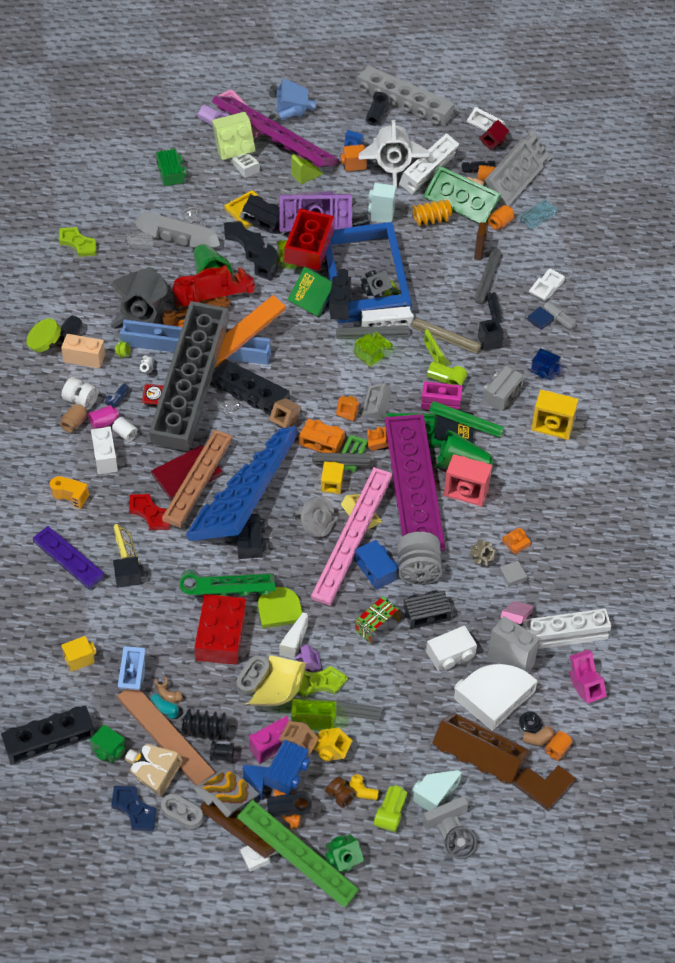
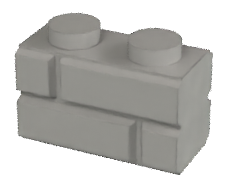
M507 366L501 371H497L493 376L491 384L487 383L483 389V401L503 411L522 388L523 374L517 371L514 372L513 369Z

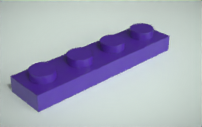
M49 526L33 537V543L86 588L91 589L104 578V572Z

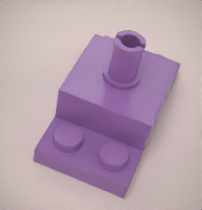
M333 191L279 194L280 232L291 231L299 208L334 216V229L352 227V194H333Z

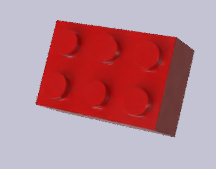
M299 208L284 247V263L320 270L334 232V216Z
M204 594L194 647L195 661L238 665L246 617V598Z

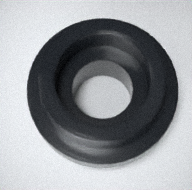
M528 711L521 715L519 726L523 731L533 733L539 730L541 719L535 712ZM531 721L533 725H529L526 722Z

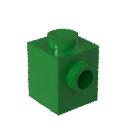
M105 724L90 739L91 750L94 751L97 758L101 761L107 760L112 764L116 759H120L125 754V738Z

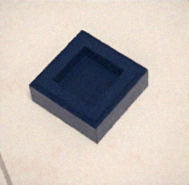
M538 307L528 316L527 321L542 330L554 320V316L542 307Z

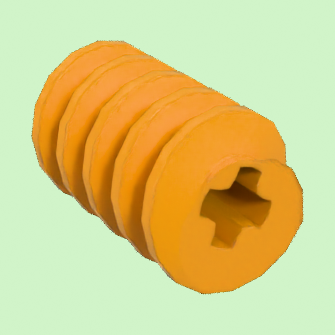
M445 199L444 202L439 200L437 203L433 201L430 204H418L417 207L413 205L412 212L418 227H421V221L427 226L428 220L432 224H435V219H437L438 223H441L442 217L445 222H448L449 216L452 215V207L450 201Z

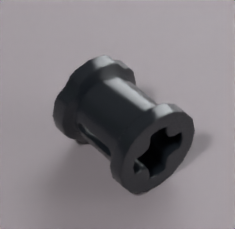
M212 741L210 761L220 759L228 760L229 763H232L234 743L228 745L217 744L216 741Z

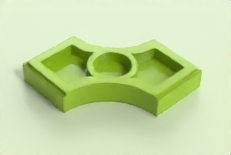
M77 227L59 228L60 245L72 247L78 253V257L97 256L95 238L81 235Z
M328 666L320 672L305 671L297 694L304 697L319 691L336 694L348 680V676L332 666Z

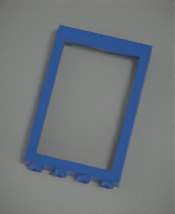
M393 222L334 229L325 254L330 281H332V276H337L331 245L388 238L401 291L400 295L351 301L349 320H337L338 323L361 321L362 311L409 306L411 310V299Z

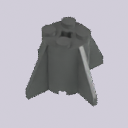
M147 267L112 281L111 286L123 297L120 304V312L111 324L112 328L123 323V320L164 325L162 315L164 314L163 298L168 291V284L153 268Z

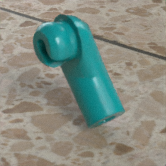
M158 693L152 695L151 702L161 713L167 714L171 719L179 716L177 704L164 700Z

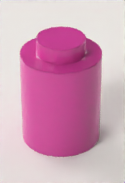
M111 405L88 413L93 429L111 426L120 418L116 407L113 408Z

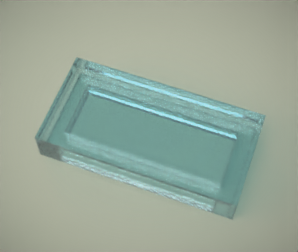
M545 199L520 215V221L530 229H534L557 214L558 209Z

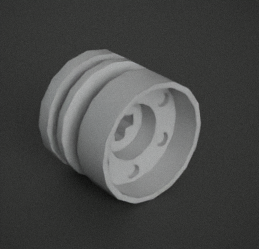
M413 532L399 539L397 542V555L399 559V577L402 581L413 585L429 584L440 578L442 575L440 541L437 536L427 532Z

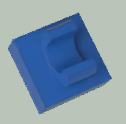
M347 130L344 146L362 145L364 135Z

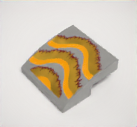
M227 769L221 770L194 788L208 806L215 803L226 817L234 814L249 804L252 799L255 800L259 795L248 782Z

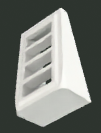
M249 153L229 158L244 178L260 172V164Z
M307 613L301 614L280 643V655L293 659L298 655L308 627Z

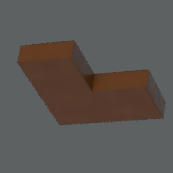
M485 222L479 223L474 255L475 260L482 259L488 230V223Z
M557 765L548 777L544 779L527 766L513 781V785L545 810L549 811L572 786L576 777Z

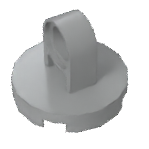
M312 497L305 502L303 507L299 508L294 518L297 523L303 526L309 536L324 537L331 531L334 525V521H331V513H334V509L327 498Z

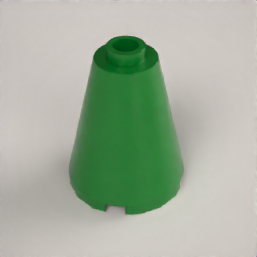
M200 244L194 249L196 274L204 269L221 268L226 265L231 276L233 275L230 262L210 246Z
M447 431L446 436H448V439L442 442L437 458L439 463L436 464V467L448 469L453 454L492 465L493 459L490 458V453L454 431Z

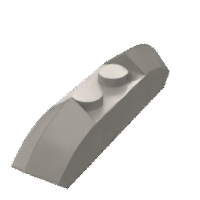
M149 212L140 214L134 222L144 233L165 241L179 243L183 246L187 245L192 248H196L200 244H207L211 248L220 246L216 232L210 228Z

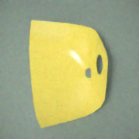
M270 655L268 660L269 673L250 702L243 704L245 706L267 707L278 706L291 701L299 691L307 662Z

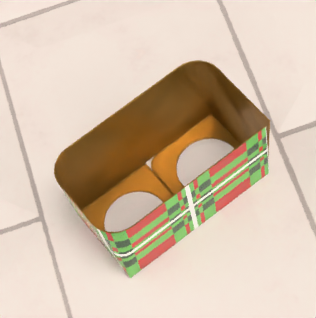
M382 596L355 620L356 633L373 645L372 634L369 631L373 633L391 616L399 623L401 610Z

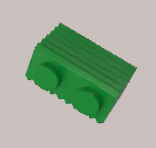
M176 148L157 151L156 162L163 186L184 183V177L187 176L185 166H181L183 165L182 155H178Z

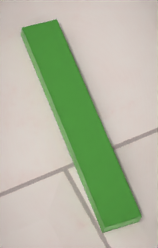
M253 799L237 817L344 908L359 890Z

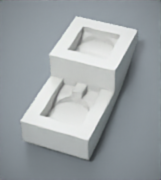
M549 268L542 279L538 278L529 290V293L545 301L565 281V276Z

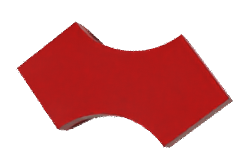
M130 494L129 514L138 515L145 519L149 530H170V524L162 520L167 509L155 505L151 500L150 494Z

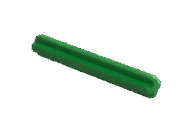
M435 401L430 405L429 411L431 413L500 437L503 433V426Z

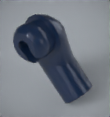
M122 384L113 396L108 395L106 397L105 404L117 407L128 393L129 386Z

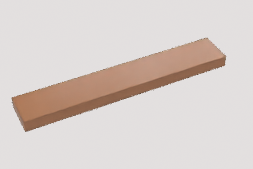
M218 430L213 431L162 517L163 522L179 528L182 527L233 440L232 435Z
M126 689L117 695L118 701L161 748L177 752L183 762L179 769L195 786L215 775L212 768L141 690Z

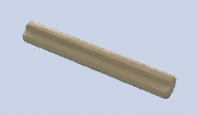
M415 318L412 322V328L421 332H425L428 329L436 338L475 354H478L481 349L480 343L419 318Z

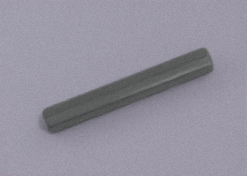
M493 248L491 250L475 295V303L483 304L501 256L499 249Z
M409 326L344 327L336 329L337 339L410 336Z

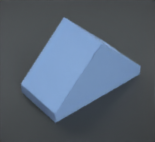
M124 646L118 689L140 690L145 677V648Z

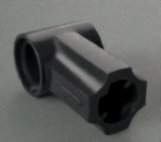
M377 92L373 95V102L366 116V122L369 125H380L384 113L387 112L388 95L386 93Z
M300 790L292 794L267 797L268 813L273 817L292 814L305 815L312 808L311 795L306 791ZM299 798H305L308 804L301 808L295 802Z

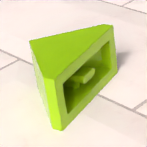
M294 154L292 155L291 174L300 184L323 175V172L313 165L311 161Z

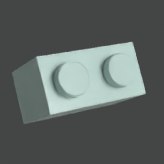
M380 183L374 184V189L369 192V201H372V203H369L368 213H371L372 221L392 222L395 211L396 186Z

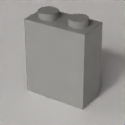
M503 616L491 632L487 657L498 664L511 665L528 673L535 665L540 638Z

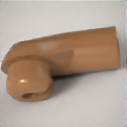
M545 726L536 734L525 731L523 742L544 746L554 737V729L551 726Z

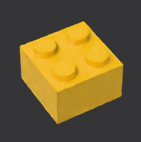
M540 389L534 409L531 431L569 440L579 399Z

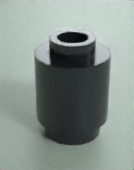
M72 315L65 319L61 325L60 341L64 342L67 334L78 336L83 324L80 318Z

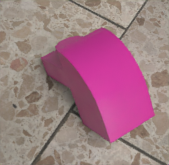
M588 649L569 656L572 671H569L570 679L580 698L588 704L607 697L604 678L595 671L593 653Z

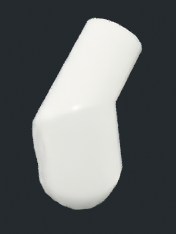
M144 355L142 357L143 360H141L140 370L150 374L153 371L154 359L151 356Z

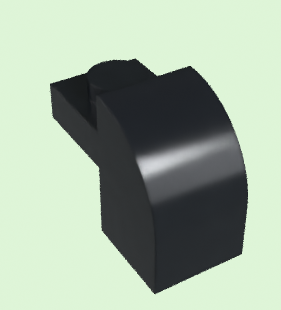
M248 243L245 247L246 259L254 262L255 275L271 281L278 271V253L276 249L269 244L264 249L258 245Z

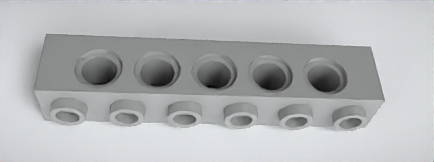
M367 66L358 76V90L372 96L377 92H384L388 95L389 104L413 113L434 124L444 127L454 116L455 103L371 66Z

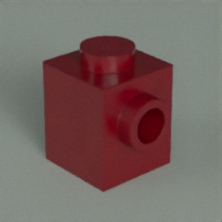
M497 119L479 139L492 150L497 144L501 146L507 140L505 136L510 131Z

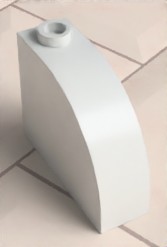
M488 665L474 671L465 680L461 679L455 685L454 699L493 731L536 691L537 680L526 671L511 665Z

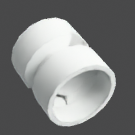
M75 377L69 378L62 390L63 400L72 404H80L86 410L91 409L98 397L97 387L88 383L84 384L82 380Z

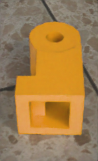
M57 476L50 480V489L54 498L72 501L73 507L82 508L89 496L88 484L62 476Z

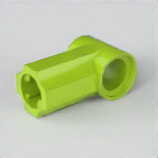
M434 361L431 362L427 372V377L445 384L461 386L468 376L466 369L461 366L451 368Z
M389 786L382 807L379 806L374 826L396 833L401 819V811L407 797V791L400 786Z

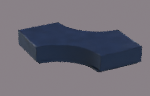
M114 785L112 809L119 810L128 816L131 821L132 831L154 832L157 809L144 804L139 799L135 786Z

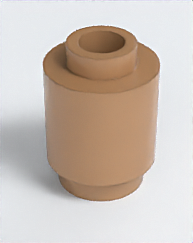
M73 404L61 417L60 426L62 429L69 433L76 431L88 418L86 408L80 404Z

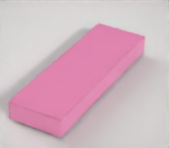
M513 601L502 611L501 618L505 616L511 621L521 624L533 613L534 606Z

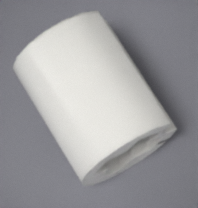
M123 417L118 418L112 426V430L127 442L132 441L138 434V429Z

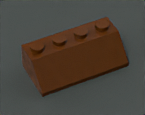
M455 712L441 720L432 744L437 746L439 751L451 753L457 756L456 758L459 761L475 765L476 769L480 772H489L495 775L496 779L502 783H512L531 754V750Z

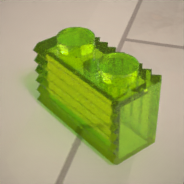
M292 699L291 721L305 723L311 730H318L319 732L335 728L336 701Z

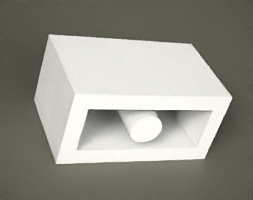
M111 427L91 429L98 474L117 472Z
M464 625L427 641L426 653L437 671L449 670L459 662L470 661L476 655L477 644Z

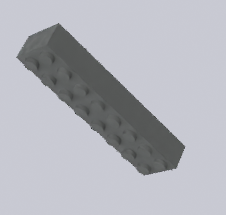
M190 301L150 427L151 444L190 451L229 323L228 308Z

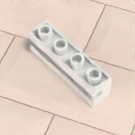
M445 134L429 149L430 157H420L404 171L399 185L413 195L435 175L439 166L443 167L455 156V150L458 148L459 143L448 134Z
M606 609L526 619L523 621L522 627L540 638L538 649L606 640L609 637L608 631L611 629V624Z

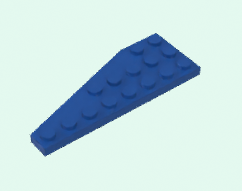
M296 426L279 429L265 443L266 448L261 452H256L252 456L254 460L249 465L245 464L226 483L228 487L214 495L215 500L210 506L206 504L201 509L186 533L189 541L236 536L241 533L245 523L298 435L299 431Z

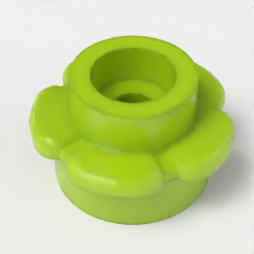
M123 340L119 341L115 346V353L121 359L129 357L131 353L129 342H124Z

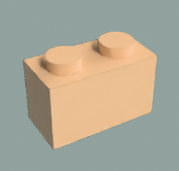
M67 334L61 347L63 362L101 368L105 357L104 340Z

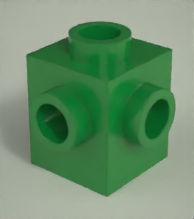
M351 834L337 836L330 843L325 844L327 848V853H325L326 860L339 872L351 870L354 865L364 861L358 840Z

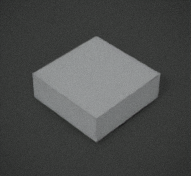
M519 561L500 567L499 571L508 587L527 581V575Z

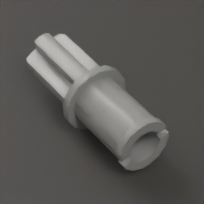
M551 301L544 305L543 309L554 316L555 322H560L569 330L576 326V322L565 314L564 309L558 308Z

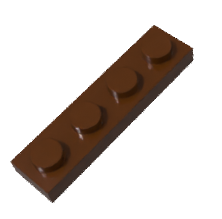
M206 802L201 804V810L205 815L264 859L276 852L273 847L237 818L241 813L240 810L226 817L215 803L209 806Z

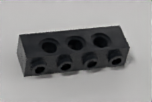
M227 359L213 372V386L218 390H223L234 398H239L250 406L263 410L268 415H271L275 402L284 398L290 400L289 390Z
M84 705L73 707L69 711L60 714H52L48 718L39 721H31L17 728H9L2 732L1 736L10 765L91 739L95 734V730L87 706ZM46 732H52L49 735H44ZM25 739H31L28 742H22Z

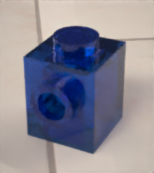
M540 348L532 360L530 372L538 375L540 378L551 381L554 375L558 376L562 367L560 365L561 356Z

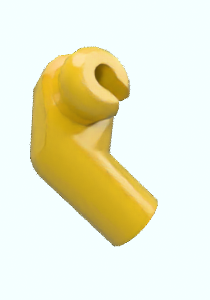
M359 774L353 775L349 784L357 792L356 796L362 799L377 801L379 790L366 788L362 782L363 777Z

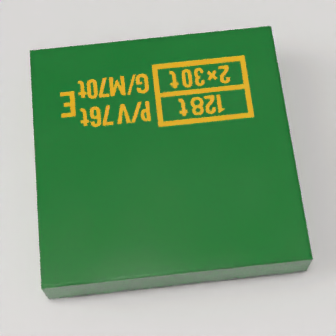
M304 267L287 300L320 317L330 298L332 281Z

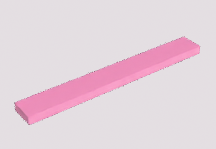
M373 468L316 584L311 600L331 606L355 556V549L359 548L392 479V473Z

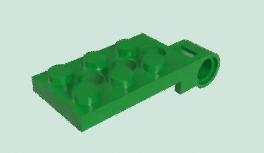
M189 569L181 574L179 586L181 591L188 595L216 594L228 596L229 593L249 595L250 592L270 594L271 591H275L274 573L200 577L197 571ZM187 578H193L196 584L187 586L184 581Z

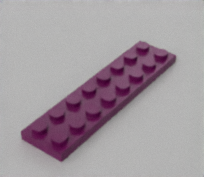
M214 96L212 103L216 104L219 110L228 111L231 113L230 115L245 112L250 120L251 127L257 128V132L269 135L272 141L276 143L281 142L290 151L298 152V156L301 158L312 160L313 165L329 167L338 164L339 158L234 97Z
M424 415L385 417L384 423L401 537L413 532L431 533L439 539L441 552H445V542Z

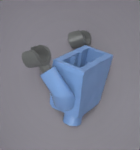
M282 79L279 87L274 84L270 87L269 95L271 98L277 97V113L279 114L271 113L269 118L278 124L279 119L284 120L293 116L301 117L306 109L314 111L316 107V101L308 99L307 88L295 82Z

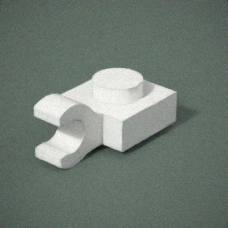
M248 846L240 849L249 872L271 863L269 856L264 859Z

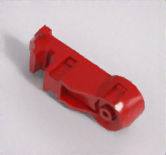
M225 265L221 268L204 269L195 276L179 277L175 279L172 291L176 304L189 306L190 301L199 303L202 300L243 292L254 293L256 286L253 277L247 274L243 268H238V273L234 274L235 277H232Z

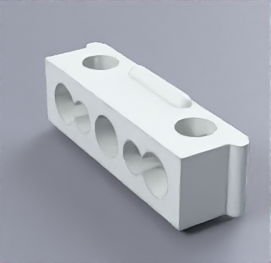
M410 306L362 311L361 327H370L368 326L370 323L374 324L372 327L412 326L413 314H411Z

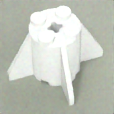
M395 120L391 121V126L381 128L376 141L359 153V159H377L378 164L385 171L391 172L393 185L396 186V189V173L403 171L410 164L412 157H430L429 150L411 141L405 128L396 126Z

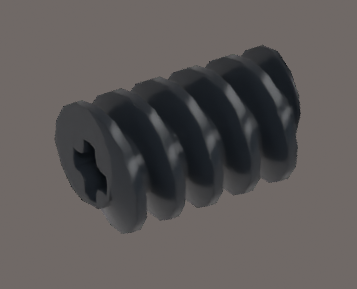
M188 708L183 717L181 735L184 736L187 731L189 737H192L196 731L197 737L201 738L205 732L207 739H210L212 734H214V738L218 740L222 734L223 740L226 741L229 724L226 712H223L221 718H218L217 711L214 712L212 717H209L208 710L201 716L199 709H197L195 715H192L191 708Z

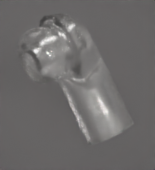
M215 398L211 403V407L224 414H230L240 409L241 402L237 399L222 402Z

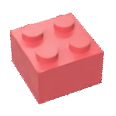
M453 454L446 472L444 496L482 506L489 489L492 465Z

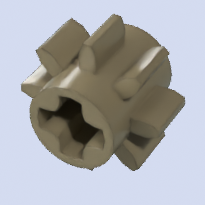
M478 540V544L471 545L472 548L469 556L475 558L473 563H481L487 566L488 561H494L493 557L496 550L491 547L492 542Z

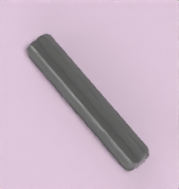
M314 452L312 454V463L337 462L344 465L369 466L371 456L370 454Z

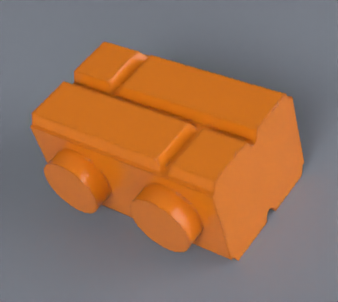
M311 419L307 420L299 436L300 446L324 453H339L345 441V431L340 427L329 426L320 420Z

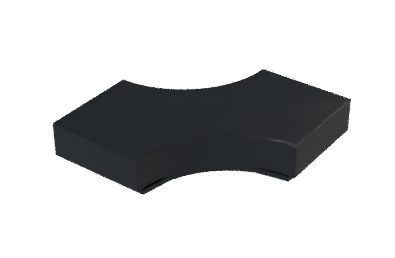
M241 221L223 222L225 240L238 242L242 245L244 251L248 243L262 247L261 233L247 230Z

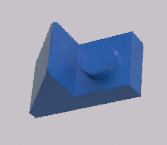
M243 765V779L259 793L258 797L263 800L264 776L269 767Z

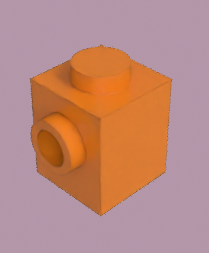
M364 144L343 147L340 161L341 165L344 164L346 171L366 169L367 159H359V153L365 149Z

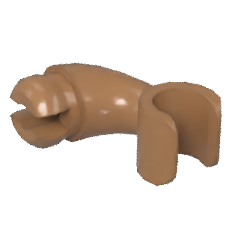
M164 677V684L162 685L158 684L157 679H155V689L164 700L175 704L183 701L180 691L173 692L167 690V677Z

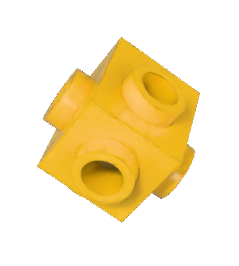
M340 728L325 729L317 734L319 739L313 749L325 761L344 759L352 740Z

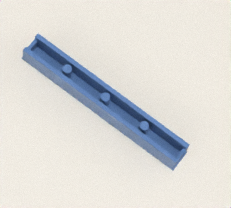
M123 320L120 341L129 342L130 347L175 352L182 327ZM252 337L229 356L227 360L268 365L271 355L270 339Z

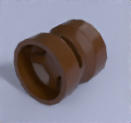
M341 776L333 779L325 789V793L331 798L334 797L336 803L341 808L347 806L357 794L352 787L346 785V781Z

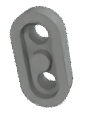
M254 656L248 661L237 678V689L240 693L251 695L257 691L269 673V662L265 657ZM260 667L262 670L257 671L255 668ZM251 684L250 687H245L244 685Z
M169 794L162 799L161 810L165 817L187 829H196L202 824V810L195 804L176 794ZM171 806L177 807L175 810H169ZM191 816L196 818L194 821L188 820Z

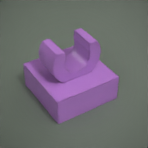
M308 644L302 646V654H298L295 657L296 660L307 662L305 671L308 669L312 672L321 671L319 652Z

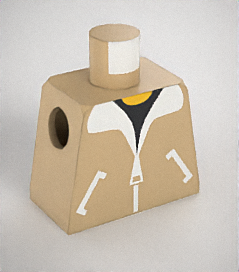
M149 744L144 745L140 753L130 749L125 758L126 762L132 764L130 769L132 775L160 797H163L183 762L177 752Z

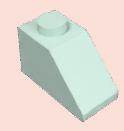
M455 770L426 775L422 781L418 780L412 790L414 792L413 801L428 811L442 806L460 783L461 772Z

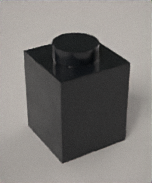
M498 318L479 322L478 339L483 349L488 350L502 347L504 331Z
M138 556L113 560L117 588L142 584L141 577L145 576L143 564H139Z

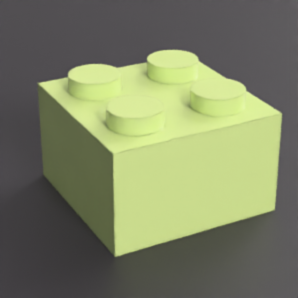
M245 112L212 120L217 151L222 160L255 152L251 124Z

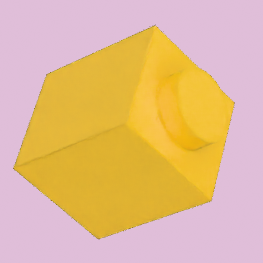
M324 462L321 492L341 494L344 464Z
M86 636L61 645L63 656L70 672L95 663L94 655L97 654L93 642H88Z

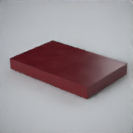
M203 445L151 470V475L171 501L204 448ZM219 466L215 469L208 483L223 475V471Z

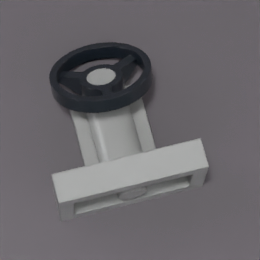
M464 796L423 813L422 822L426 830L437 826L445 841L446 850L451 856L458 859L469 857L475 851L477 845L474 832L462 826L458 819L459 816L467 813L468 802ZM464 829L468 830L471 833L473 842L469 841V837L467 836ZM466 845L472 846L467 854L462 856L454 855L458 849H464Z

